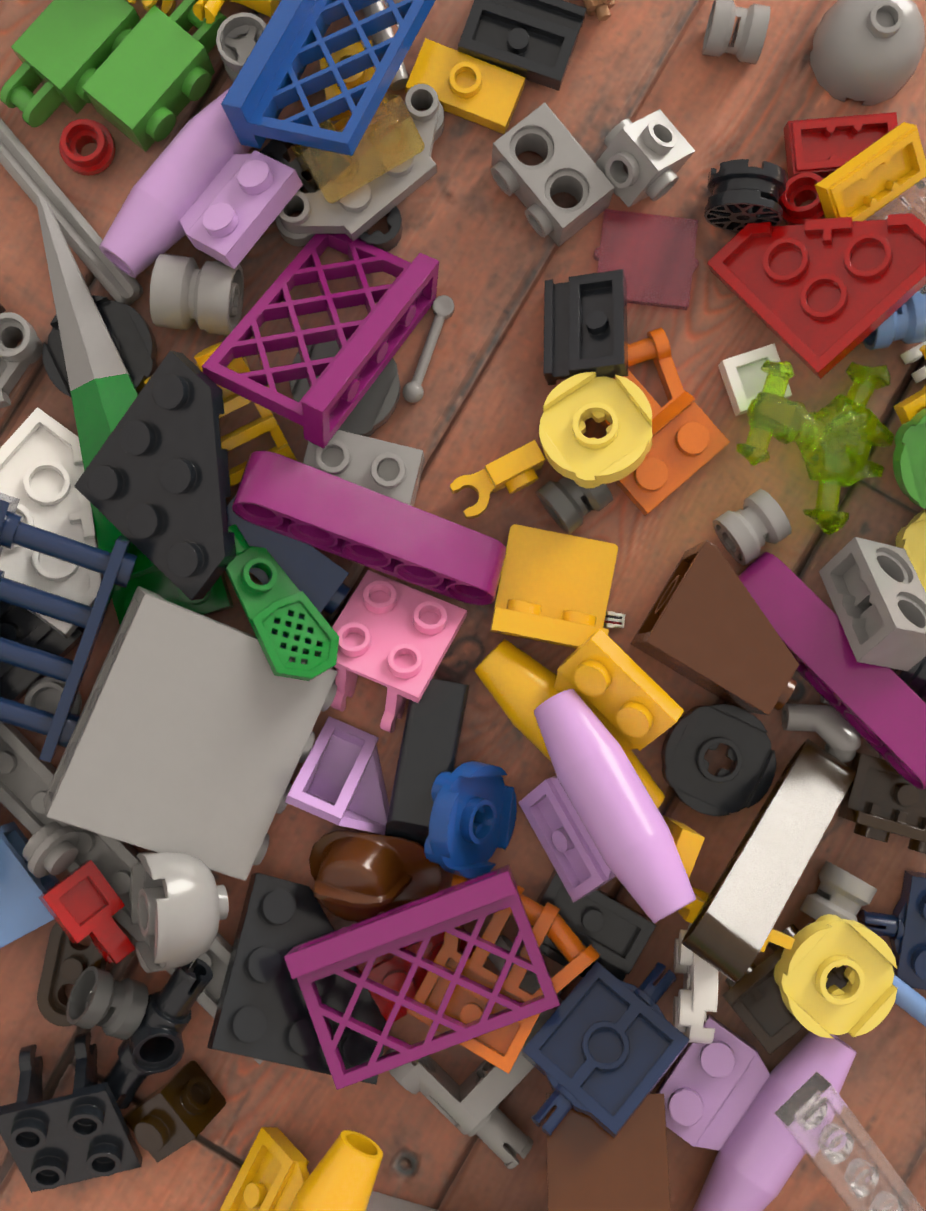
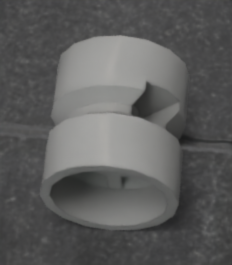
M159 254L152 271L149 299L150 314L155 326L188 330L196 320L199 329L205 330L209 334L228 336L238 325L241 319L244 297V276L240 264L233 269L220 261H206L202 268L199 269L193 257Z

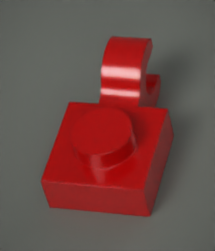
M92 860L84 862L38 897L72 943L78 944L86 936L90 935L95 947L108 964L111 962L118 964L135 950L129 938L112 918L125 904Z

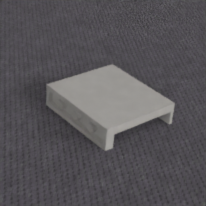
M138 586L43 799L46 817L157 853H185L200 859L210 870L246 881L252 866L259 865L267 852L269 845V834L267 832L275 814H281L288 804L285 801L292 787L290 780L298 762L303 763L313 747L315 733L312 730L320 711H326L334 700L337 691L335 677L338 671L331 668L310 681L275 676L257 637L166 601L159 594Z

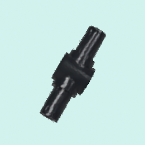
M197 958L194 963L192 961L187 965L175 968L164 988L159 992L149 994L148 1005L140 1026L131 1037L122 1041L118 1047V1060L101 1082H108L120 1109L128 1108L147 1076L165 1072L182 1059L184 1054L182 1032L191 1020L190 1009L213 978V972L206 962Z

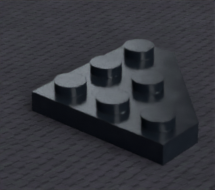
M170 350L74 487L193 601L203 599L223 574L228 563L236 557L234 532H228L226 497H231L227 449L221 448L219 415L224 414L223 392L219 386L183 353Z
M261 873L251 875L207 1048L331 1075L297 978H291L284 958L294 946L335 931L317 898L314 897L310 886ZM353 966V967H351V968H348V969H350V970H352V971L358 973V971H357V969H356L355 966ZM336 974L315 981L322 1003L345 1013L357 984ZM363 987L351 1017L383 1031L386 1020L368 989ZM328 1018L335 1035L339 1023ZM348 1027L345 1028L338 1044L346 1070L370 1061L378 1043ZM384 1045L378 1057L383 1055ZM378 1075L360 1082L376 1085Z

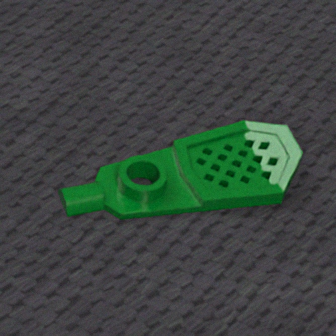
M236 524L229 526L228 532H234L236 557L228 563L225 571L273 674L280 677L310 681L336 665L339 644L337 633L305 593L299 591L266 548L250 547ZM253 568L263 570L268 576V583L265 585L254 583L249 576V570Z

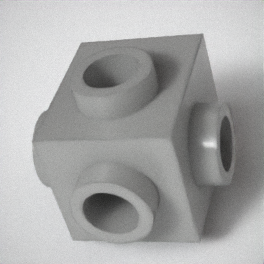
M659 109L633 123L627 118L616 125L604 139L607 149L595 164L615 187L613 193L620 197L629 208L648 196L652 201H656L665 195L679 179L676 173L692 156L695 150Z

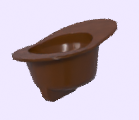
M336 830L324 834L313 845L309 857L311 875L315 880L314 897L320 899L324 907L334 916L345 921L360 922L380 912H386L438 892L442 882L440 865L430 862L426 858L424 847L418 842L400 837L366 834L350 830Z

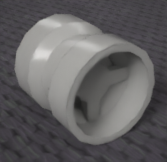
M714 0L706 27L702 54L719 57L724 53L734 54L739 62L755 65L764 45L770 19V6L754 3L748 8L736 6L733 0ZM735 17H737L736 23H735V27H734V31H733V26H734V22H735Z
M241 12L233 14L225 19L217 30L216 43L218 51L224 62L227 75L232 82L235 81L267 26L261 18L251 13Z
M759 489L744 500L743 510L739 509L736 512L728 510L713 520V526L720 541L731 556L742 565L749 563L760 555V549L765 545V541L776 544L792 533L789 520L780 505L769 493L762 489Z
M826 861L818 875L820 885L817 892L806 896L800 910L815 920L820 916L832 914L837 915L841 919L858 922L857 913L862 906L871 903L878 889Z

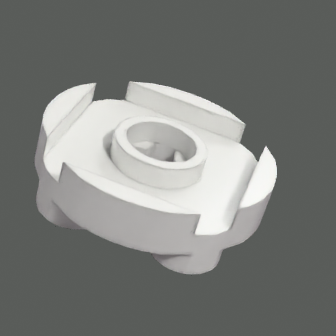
M680 929L679 939H675L674 973L684 974L683 989H679L678 996H674L673 1026L680 1032H685V1036L690 1039L689 1042L712 1044L715 1028H704L703 1025L704 1022H707V1012H717L718 970L682 944V940L688 930Z

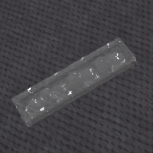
M818 1072L794 1092L775 1112L778 1119L850 1211H925L832 1084Z

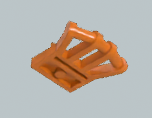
M662 327L647 332V338L628 344V367L653 359L668 403L661 407L629 369L628 376H622L632 381L643 391L652 409V447L635 471L615 482L644 516L650 513L730 443L725 435L695 403L696 399L683 389L671 356L668 337ZM607 420L600 422L605 429L610 425V422Z
M454 874L451 886L467 881L469 878ZM517 884V890L529 922L533 926V932L539 948L546 936H548L569 962L551 978L556 993H558L601 955L592 944L586 947L560 916V908L549 902L545 906L525 896V888ZM511 907L494 913L481 937L482 939L495 945L497 944L509 919L513 915ZM445 932L444 943L434 963L455 972L463 954L459 951L461 939ZM524 945L519 956L530 960ZM479 947L475 948L471 958L468 957L461 973L462 976L490 989H493L499 976L496 972L485 967L491 953ZM516 964L513 965L507 978H505L499 992L520 1003L543 995L541 988L532 994L520 987L528 970ZM428 971L414 1000L438 1010L450 981ZM456 984L444 1014L468 1024L480 1019L488 999ZM495 1002L490 1015L507 1009V1007ZM410 1009L407 1010L408 1014L431 1026L433 1020ZM541 1013L462 1042L460 1045L509 1074ZM439 1023L436 1031L444 1033L452 1029Z

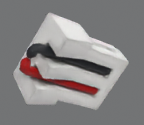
M606 611L603 627L624 628L625 614Z

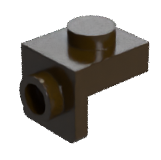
M190 1061L168 1083L137 1103L124 1116V1119L134 1132L137 1142L145 1150L149 1151L158 1163L194 1140L226 1105V1099L197 1062Z

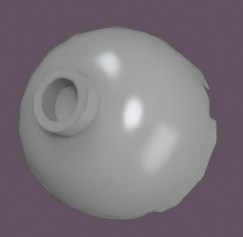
M838 0L823 15L814 33L813 49L810 52V65L818 83L833 98L843 102L847 98L855 101H864L862 106H873L893 98L915 73L926 46L925 24L916 3L912 0Z
M140 852L136 856L141 863H133L131 869L129 899L131 925L139 924L141 933L145 937V941L134 943L141 968L146 973L187 965L208 951L217 936L219 920L227 918L229 912L227 890L223 884L216 885L211 870L198 858L185 853Z

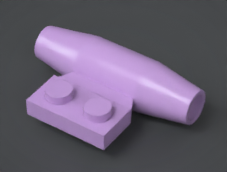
M230 87L184 125L133 186L99 246L101 252L127 275L134 278L156 261L159 254L165 253L185 235L196 249L235 269L302 187L303 183L295 169L256 150L252 154H248L252 147L241 145L221 105Z
M574 689L560 692L540 704L534 710V715L556 775L545 779L518 803L573 903L590 895L615 877L618 878L653 923L666 918L697 900L670 829L618 741Z
M708 1014L707 1022H704L703 1027L715 1028L712 1044L689 1042L655 1094H664L666 1127L693 1147L718 1151L692 1211H763L778 1196L828 1120L857 1052L836 1035L830 1034L834 1039L825 1038L809 1031L769 1073L754 1046Z

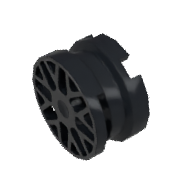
M749 159L722 162L717 173V169L711 168L708 174L707 188L712 196L708 197V204L705 207L704 217L706 221L715 227L731 231H741L748 223L771 222L772 226L779 225L783 220V209L778 203L779 197L786 190L787 175L785 170L767 161L762 162L761 168L748 167Z

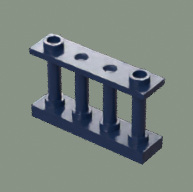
M0 492V555L3 547L12 549L14 545H18L104 575L93 607L5 578V571L0 570V601L85 629L74 661L0 637L1 662L66 682L55 714L0 697V721L46 735L47 737L39 759L50 763L59 746L67 747L80 718V715L73 714L71 711L116 585L127 588L138 556L128 553L131 541L124 535H121L116 540L111 553L24 523V517L15 513L20 499Z

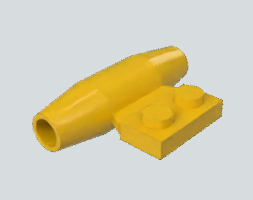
M600 628L564 660L557 669V675L506 639H503L474 669L476 675L512 724L549 761L551 759L536 721L534 710L552 696L568 689H574L621 745L656 807L659 808L663 803L665 794L632 749L641 751L677 723L684 710Z
M261 1127L219 1211H366L382 1161L383 1151L367 1136L355 1131L344 1130L313 1172L309 1174L307 1168L309 1161L278 1127Z

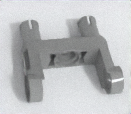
M501 934L496 945L510 951L513 943ZM491 953L490 961L501 971L505 959ZM528 970L520 987L534 994L541 987L536 974ZM558 996L561 1005L563 1000ZM559 1006L541 1012L522 1050ZM390 1048L384 1055L394 1052L396 1050ZM522 1050L509 1074L484 1060L460 1086L429 1055L389 1070L395 1080L412 1094H417L420 1091L463 1135L467 1134L471 1137L476 1134L504 1162V1165L509 1170L519 1164V1160L515 1157L517 1153L524 1159L531 1150L533 1140L526 1136L498 1108L500 1102L535 1067L522 1056Z

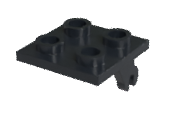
M91 1032L78 1034L75 1038L76 1065L73 1093L71 1095L43 1101L42 1056L35 1057L37 1049L35 1044L22 1047L20 1050V1078L16 1103L0 1106V1135L31 1193L45 1189H54L62 1185L101 1176H110L142 1166L141 1153L108 1082L98 1084L96 1044L90 1045Z

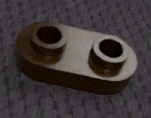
M57 922L49 935L37 993V1004L46 1020L54 1025L67 1027L72 1026V1024L67 1021L66 1010L69 998L65 994V985H74L81 973L88 967L95 966L105 970L107 962L99 953L92 940L88 946L72 943Z

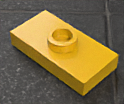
M425 38L406 83L405 92L407 94L408 90L414 85L427 84L437 92L444 111L505 134L524 89L525 77Z
M906 122L901 123L815 185L825 218L852 217L853 221H864L926 177V159L917 125Z

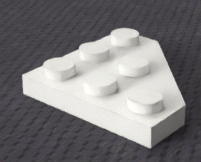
M37 407L0 448V492L20 499L15 513L24 517V523L97 548L90 501L74 487L84 473L79 437ZM14 545L12 549L3 547L0 555V570L5 571V578L93 607L102 581L100 573L18 545ZM30 611L67 639L78 627Z

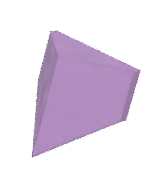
M328 716L285 802L339 826L385 835L389 803L376 745L379 738Z

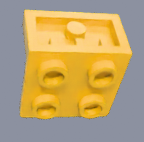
M517 524L512 525L509 530L506 545L507 551L501 571L490 632L575 649L582 645L599 628L608 635L609 629H605L603 626L618 546L613 543Z

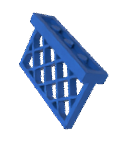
M281 0L221 103L241 145L260 149L266 138L352 156L436 0H403L397 4L393 0H383L387 7L386 9L360 21L354 12L380 0ZM348 16L351 25L324 37L332 22ZM395 24L397 25L398 30L394 37L371 46L367 37ZM358 41L361 42L364 51L335 64L331 56L332 53ZM323 57L325 58L328 65L327 68L299 80L308 64ZM370 67L374 68L375 72L371 80L350 90L347 89L343 81L344 79ZM337 83L341 94L310 107L307 96ZM299 100L301 101L305 109L304 111L285 120L277 119L284 107ZM350 110L352 115L342 132L320 128L319 123Z

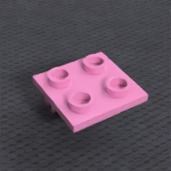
M367 570L332 626L339 636L337 661L334 666L336 671H338L335 678L337 691L331 707L343 712L346 708V697H353L358 675L387 687L385 711L381 719L380 728L393 733L395 730L396 718H402L406 700L410 699L419 703L467 616V610Z

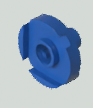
M469 761L458 766L452 773L444 771L436 777L431 790L434 804L429 821V835L424 845L425 856L430 862L439 864L446 872L469 879L490 872L496 865L495 863L488 862V860L493 856L496 848L506 850L514 831L517 813L514 787L504 784L502 776L507 774L502 768L478 761Z

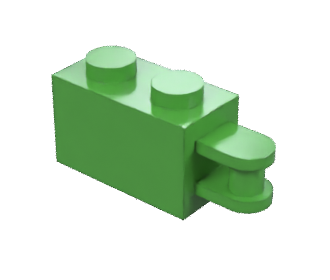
M53 0L11 46L23 64L3 85L0 92V100L7 107H17L22 111L23 120L31 127L42 125L62 102L78 114L87 103H91L81 87L140 21L135 8L126 0ZM42 83L43 86L34 94L33 91Z
M183 0L170 16H167L158 7L153 5L81 87L96 111L145 152L155 141H162L170 134L175 126L176 117L190 101H196L205 94L215 73L208 53L217 44V30L227 17L219 11L212 24H207L205 18L203 22L200 21L192 10L193 5L198 0ZM195 26L198 30L191 36L188 32Z

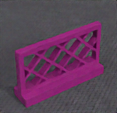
M315 234L202 365V371L215 384L303 426L304 439L324 449L433 305L437 294L439 261L419 253L410 263L380 248L369 245L358 238L352 241L347 234ZM329 246L348 255L350 261L321 265L319 257ZM385 272L396 277L392 284L369 287L365 274ZM356 277L359 289L330 293L327 281ZM318 283L321 296L298 300L291 299L289 292L294 286ZM359 305L366 306L368 315L365 319L340 323L336 309ZM327 311L331 325L301 330L297 316ZM283 318L289 319L292 332L261 337L259 328L264 322ZM337 341L339 352L335 357L310 360L306 346ZM298 348L301 363L270 368L266 353ZM258 354L262 370L239 374L227 368V366L234 358ZM307 378L310 387L302 399L297 402L278 393L275 384Z
M509 865L294 946L284 956L291 978H297L336 1090L560 1006L559 998ZM511 907L519 929L510 951L478 937L486 916ZM477 920L472 933L458 927ZM447 932L467 942L455 972L423 957L432 936ZM522 939L530 960L516 954ZM423 940L417 954L403 948ZM474 945L505 959L493 989L461 975ZM392 953L412 963L400 993L368 978L377 957ZM367 961L362 975L348 969ZM512 963L536 974L543 995L520 1003L499 993ZM418 966L450 981L438 1010L405 996ZM336 974L357 984L345 1013L322 1003L315 981ZM456 984L488 999L480 1019L465 1024L444 1014ZM363 987L395 1002L383 1031L351 1017ZM495 1002L507 1007V1009L490 1015ZM401 1005L433 1020L425 1040L410 1045L389 1035ZM328 1018L339 1023L335 1035ZM439 1023L452 1029L434 1036ZM346 1027L378 1042L370 1061L347 1070L338 1048L339 1041ZM383 1045L396 1050L378 1057Z

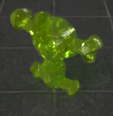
M766 360L760 368L767 373L762 392L757 393L756 398L751 400L747 409L748 425L751 426L746 443H738L736 451L744 456L750 465L754 466L759 463L769 462L770 453L767 450L772 436L784 444L794 441L802 453L809 478L819 482L815 509H804V515L813 519L823 533L831 535L843 529L849 520V513L838 511L841 487H849L863 478H879L883 476L885 468L869 461L868 457L872 446H892L894 434L881 423L870 409L865 407L875 389L890 385L887 365L869 367L851 362L846 369V373L853 381V384L847 395H837L828 405L821 408L818 412L814 411L812 413L807 411L804 403L799 401L793 402L784 398L789 379L796 376L792 364L789 361L775 362Z

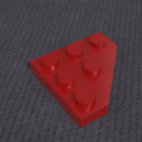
M913 213L889 214L887 219L853 221L852 217L805 220L803 225L772 226L771 222L748 223L707 262L710 271L821 379L926 284V225Z

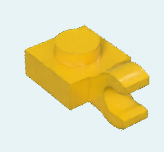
M533 440L485 465V468L477 473L462 475L456 478L450 484V490L452 494L458 493L465 488H471L477 492L478 502L463 511L466 519L477 518L487 509L492 492L495 493L506 487L509 494H513L536 482L539 478L535 471L542 468L545 458L538 444Z

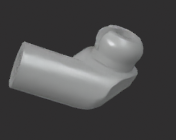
M786 703L782 708V727L784 730L816 732L826 742L825 750L843 763L854 759L856 750L861 746L860 734L832 706Z

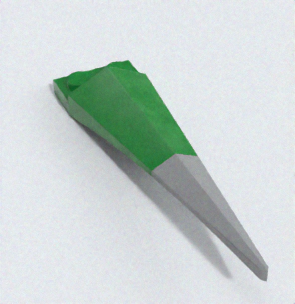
M38 195L36 203L85 471L139 394L100 315L49 203ZM90 502L98 548L112 553L116 540L123 534ZM132 542L128 553L138 557L127 588L116 585L112 595V601L120 625L138 586L159 594L166 601L204 616L234 607L224 573L203 599L191 601Z

